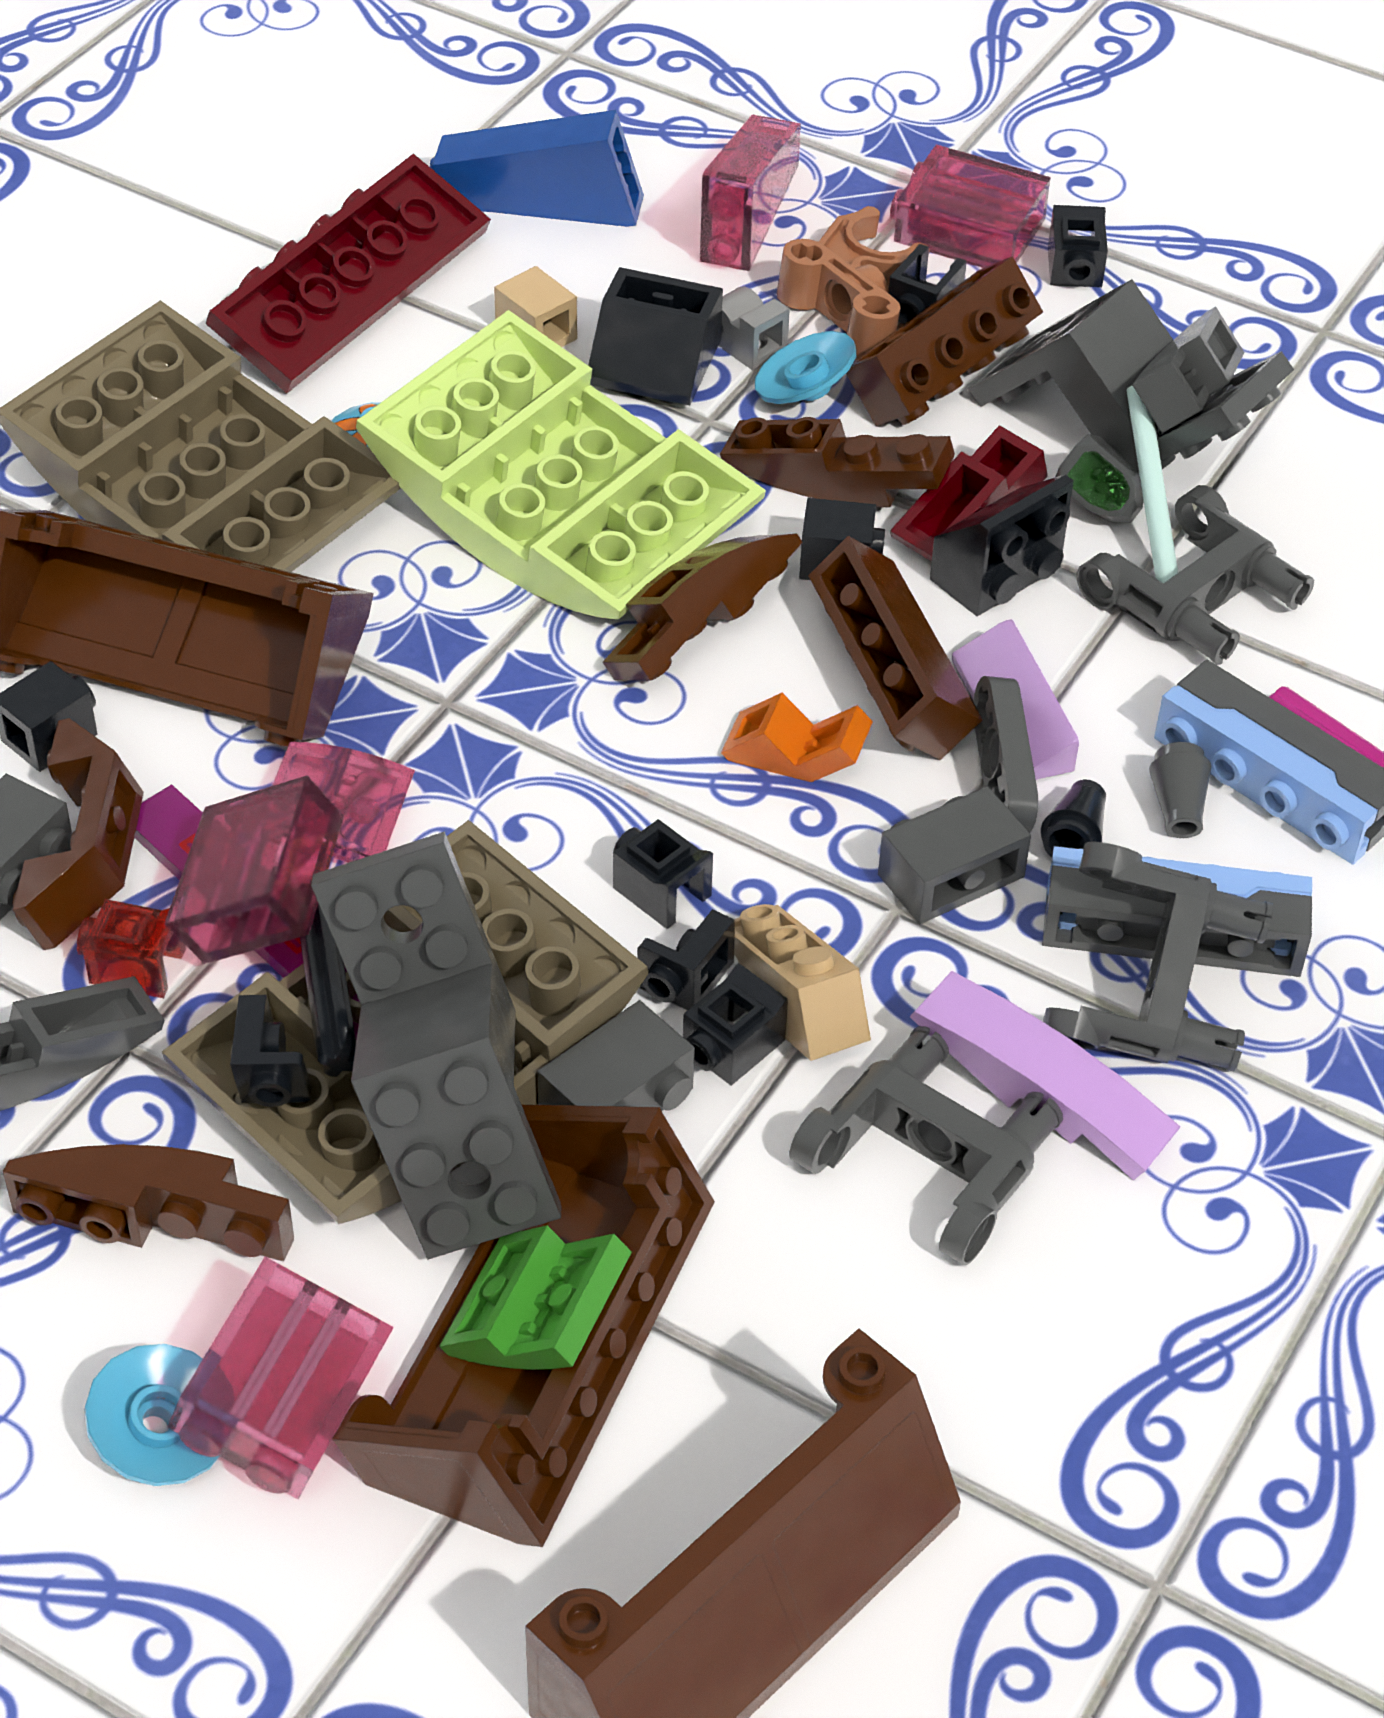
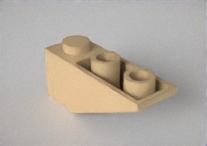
M762 904L742 911L740 917L735 919L734 955L742 966L788 999L785 1039L810 1061L870 1041L871 1037L859 968L779 905Z

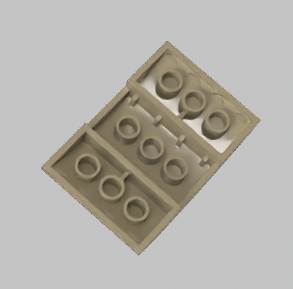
M161 300L0 407V425L14 444L48 484L85 520L289 572L294 571L401 489L399 482L390 476L369 447L325 416L313 424L241 374V357Z
M467 820L450 833L447 839L516 1010L514 1088L521 1104L537 1105V1071L620 1014L647 977L648 966L470 820ZM404 905L394 906L383 915L385 923L393 930L399 932L412 931L423 921L415 909ZM304 963L281 981L276 980L269 972H266L162 1051L163 1058L338 1224L368 1216L402 1201L351 1082L352 1072L342 1071L338 1077H331L324 1073L323 1065L317 1061ZM346 972L353 1022L359 1024L361 1003L352 999L357 993L348 972ZM239 995H267L273 1021L283 1022L286 1052H300L303 1055L311 1085L310 1100L308 1102H290L277 1107H267L257 1103H241L230 1066ZM462 1162V1163L456 1165V1166L451 1170V1172L454 1171L455 1169H457L458 1167H460V1166H461L462 1164H464L465 1162Z

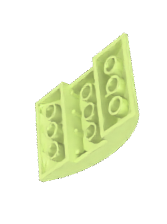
M508 310L360 417L356 422V429L372 453L390 476L399 482V486L437 526L479 561L514 584L551 603L575 612L618 620L629 611L626 604L647 583L671 565L705 548L764 499L766 490L681 430H676L668 438L662 436L591 386V367Z

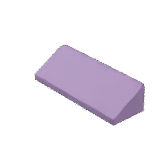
M1012 619L997 624L952 653V661L972 699L974 698L977 683L982 676L1014 678L1017 680L1022 697L1036 780L1075 770L1079 747L1078 736Z

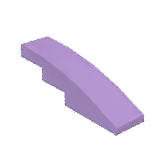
M951 971L910 1016L919 1026L930 1028L929 1035L931 1037L935 1031L940 1034L949 1047V1054L1007 1107L1010 1108L1020 1098L1023 1100L1030 1092L1044 1094L1043 1100L1035 1108L1037 1112L1049 1098L1054 1100L1063 1113V1121L1055 1130L1070 1144L1083 1134L1133 1181L1148 1169L1181 1127L1128 1081L1071 1039L1009 1000L954 971Z

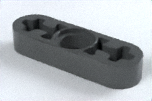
M982 676L977 683L973 703L983 719L975 727L984 787L988 786L1030 833L1035 825L1038 813V790L1020 687L1014 678Z

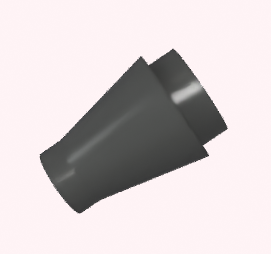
M1174 742L1164 745L1156 751L1155 760L1149 767V773L1165 819V831L1168 835L1175 838H1191L1200 834L1203 830V812L1211 773V763L1204 756L1203 749L1196 744Z

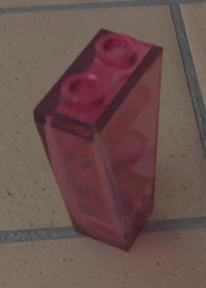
M752 114L702 174L700 262L750 271L799 166L801 123Z

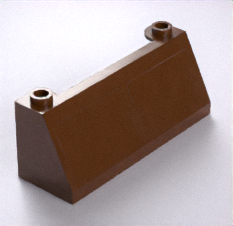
M0 509V671L23 674L25 665L43 666L52 661L68 673L254 721L256 727L266 731L264 740L273 744L298 748L301 746L302 740L324 737L369 618L374 593L47 510Z
M521 1104L561 1202L560 1219L528 1229L548 1225L565 1244L615 1234L632 1253L573 1367L535 1370L513 1369L451 1357L439 1347L499 1238L480 1243L392 1403L389 1404L379 1395L368 1394L359 1397L349 1408L332 1438L367 1486L516 1544L544 1546L715 1203L660 1107Z
M860 1328L851 1334L831 1352L823 1367V1385L829 1397L837 1404L836 1413L624 1606L621 1607L615 1600L601 1591L579 1588L558 1596L525 1625L529 1716L531 1718H749L959 1516L961 1500L917 1375Z

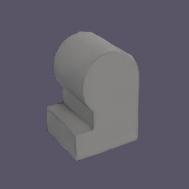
M745 286L736 288L723 296L722 329L719 346L752 371L757 369L774 353L788 345L790 308L775 298L763 304L760 297L752 289ZM759 340L766 344L763 348L758 349Z

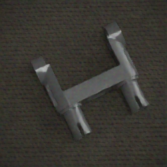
M1206 485L1194 487L1178 498L1175 504V515L1183 531L1189 535L1187 540L1205 551L1206 554L1165 583L1160 582L1120 554L1113 556L1109 553H1099L1079 566L1076 573L1081 593L1093 606L1099 609H1109L1116 605L1166 640L1178 641L1182 639L1210 658L1216 665L1222 664L1223 659L1227 660L1233 654L1239 643L1240 634L1209 614L1248 586L1253 587L1255 585H1258L1285 603L1291 610H1295L1298 604L1302 605L1307 600L1313 590L1315 581L1310 575H1305L1276 556L1277 550L1271 541L1229 515L1227 505L1221 495ZM1192 503L1201 509V511L1206 517L1208 525L1204 524L1198 518V516L1194 512ZM1099 570L1106 575L1113 590L1103 583Z
M1103 842L1085 843L1079 866L1081 873L1103 881V888L1165 903L1139 1019L1136 1020L1085 1006H1080L1079 1012L1049 1007L1045 1010L1043 1022L1071 1039L1083 1049L1095 1050L1102 1046L1168 1063L1169 1060L1175 1061L1177 1056L1223 1067L1228 1071L1234 1072L1242 1054L1241 1051L1236 1049L1238 1045H1244L1245 1031L1188 1018V1012L1184 1010L1201 933L1204 934L1207 928L1251 939L1256 943L1263 944L1271 924L1265 922L1266 917L1272 918L1273 903L1267 901L1260 902L1217 891V884L1212 883L1210 878L1143 862L1141 854L1126 847Z
M918 1026L889 1060H881L871 1064L829 1111L823 1107H818L807 1116L794 1136L789 1157L792 1161L814 1174L821 1172L827 1166L834 1169L873 1125L965 1180L969 1184L953 1202V1205L958 1208L944 1228L939 1242V1251L966 1266L977 1257L989 1239L999 1210L1031 1174L1034 1168L1035 1151L1050 1133L1062 1123L1063 1113L1051 1098L1037 1112L1035 1108L1043 1100L1044 1094L1030 1092L1025 1096L1022 1104L1002 1127H998L924 1084L923 1082L934 1069L946 1060L949 1055V1047L936 1031L926 1044L923 1045L922 1041L929 1034L930 1028Z

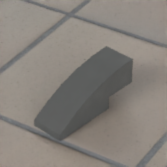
M1215 306L1169 343L1140 373L1132 386L1163 433L1200 412L1211 393L1229 384L1245 352Z
M135 976L13 1002L9 1022L0 1023V1111L49 1094L79 1080L123 1056L161 1031L165 1020Z

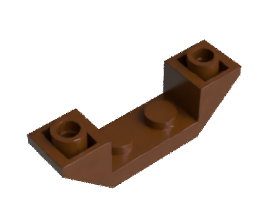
M70 718L58 721L53 745L47 755V766L52 779L57 784L62 785L77 807L81 806L76 830L72 833L70 839L71 850L24 860L18 889L13 895V911L18 922L29 930L43 950L56 948L124 887L144 791L116 751Z

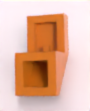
M781 692L739 712L721 754L730 762L807 782H814L856 763L873 721L856 705L813 725L786 695Z

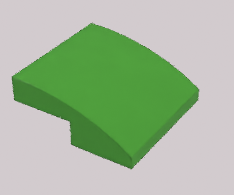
M548 1225L502 1236L496 1243L439 1347L448 1356L490 1366L532 1370L573 1367L632 1252L615 1234L565 1244Z

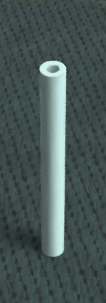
M1130 386L1126 391L1155 578L1165 583L1178 573L1155 421L1134 387Z

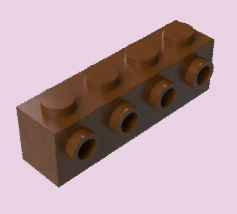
M1011 256L982 268L854 361L846 375L875 426L898 419L901 425H906L929 411L930 408L926 401L933 396L935 399L942 398L963 385L964 382L960 375L967 371L968 374H971L992 363L997 358L993 351L1000 346L1001 349L1007 348L1026 337L1030 333L1026 325L1041 315L1043 310L1014 257Z
M847 536L808 576L824 605L825 611L841 636L847 652L852 657L865 681L869 693L881 711L892 736L901 746L913 752L919 749L941 760L983 719L894 561L854 538Z

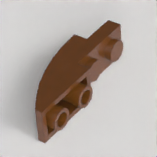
M813 417L793 420H765L763 418L739 420L720 452L721 459L739 472L776 488L810 498L876 504V507L889 508L900 489H938L955 456L950 436L913 434L905 437H873L871 435L846 437L841 419H816Z
M797 533L739 537L710 545L671 565L647 583L626 604V607L638 623L602 662L614 680L651 681L658 678L669 669L672 664L671 657L680 647L704 630L707 620L725 619L731 621L747 613L754 604L753 598L764 585L785 571L788 566L787 560L803 543Z
M97 1145L46 1151L8 1161L3 1170L14 1213H18L26 1220L38 1225L54 1223L85 1232L91 1238L103 1243H115L118 1241L142 1248L153 1226H156L177 1238L191 1239L196 1237L225 1245L232 1251L246 1257L261 1255L284 1262L294 1242L289 1199L238 1185L234 1159L165 1146Z

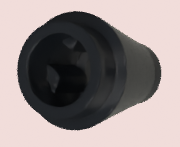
M1087 779L1075 782L1043 820L1040 829L1044 849L1051 858L1054 846L1084 849V845L1087 842H1102L1106 792L1100 784Z

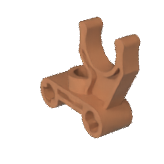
M866 206L857 212L838 216L819 242L811 239H795L786 243L783 248L777 286V298L782 304L797 310L815 308L844 330L856 344L857 357L855 360L859 359L897 330L900 304L894 297L888 294L890 276L919 244H923L914 243L909 248L897 252H881L859 243V240L875 238L877 235L880 211L872 206Z

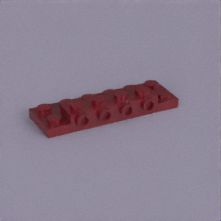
M413 153L365 191L359 188L352 192L343 203L341 209L330 217L328 214L322 215L312 225L307 236L298 243L294 240L287 242L276 254L273 262L264 269L259 266L253 268L244 277L237 290L209 310L205 324L287 394L486 233L491 219Z

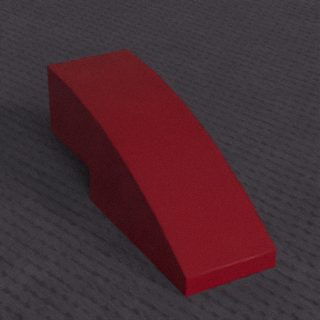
M999 425L972 456L962 451L951 462L938 489H927L890 530L891 537L932 562L934 536L1016 489L1044 481L1048 477L1044 451Z

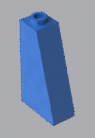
M616 110L442 135L436 155L430 161L431 169L484 212L629 227L636 226L644 197Z

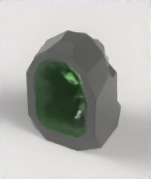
M1087 434L1075 445L1058 468L1055 477L1067 475L1074 480L1071 496L1087 510L1114 523L1133 522L1143 508L1144 501L1138 470L1100 436Z

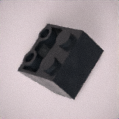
M619 267L601 304L588 366L592 368L590 385L690 406L721 341L723 288Z
M1062 475L1018 488L934 536L930 580L978 617L998 604L1007 603L1016 593L1038 580L1047 579L1061 567L1064 557L1063 547L1067 521L1070 517V502L1074 480L1067 475Z

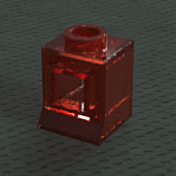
M105 899L97 918L87 916L83 920L77 937V952L79 955L84 956L89 984L95 985L135 976L147 995L163 999L168 991L163 956L182 959L186 951L179 907L159 910Z

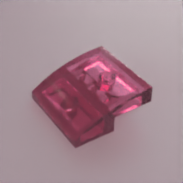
M289 742L250 839L308 864L316 850L346 863L386 851L415 770L394 761L349 748L309 742Z

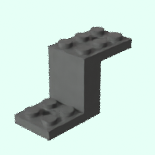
M1133 279L1029 337L968 390L980 407L1000 396L1005 403L1012 401L1032 386L1030 380L1033 378L1038 385L1053 378L1092 435L1100 436L1123 455L1125 460L1139 472L1126 390L1133 385L1148 364L1173 341V338ZM1281 351L1233 375L1229 384L1209 395L1200 412L1162 433L1155 422L1162 469L1173 462L1176 458L1175 455L1178 453L1184 459L1195 455L1209 445L1213 440L1212 437L1218 435L1221 441L1231 438L1251 422L1246 415L1249 411L1252 413L1274 401L1281 394L1277 385L1294 370L1283 352ZM1119 471V472H1118L1119 476L1121 477L1122 480H1124L1125 477H1124L1123 473H1121V472Z
M445 831L313 874L312 889L361 1003L351 1082L427 1260L560 1219V1199L514 1088L516 1010ZM404 905L415 909L423 921L412 931L399 932L393 930L385 923L383 915L394 906ZM473 1161L485 1166L490 1175L479 1184L466 1185L455 1180L450 1172L456 1165L462 1162Z

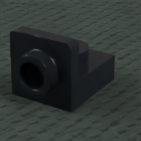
M712 909L696 930L688 929L683 934L676 950L650 938H645L637 948V958L648 966V975L640 985V988L646 990L652 997L661 1002H671L683 1009L689 1010L713 990L734 963L735 919Z
M239 995L230 1066L241 1103H257L262 1106L277 1107L290 1102H308L310 1100L311 1085L303 1055L300 1052H286L285 1027L283 1022L273 1021L267 995Z

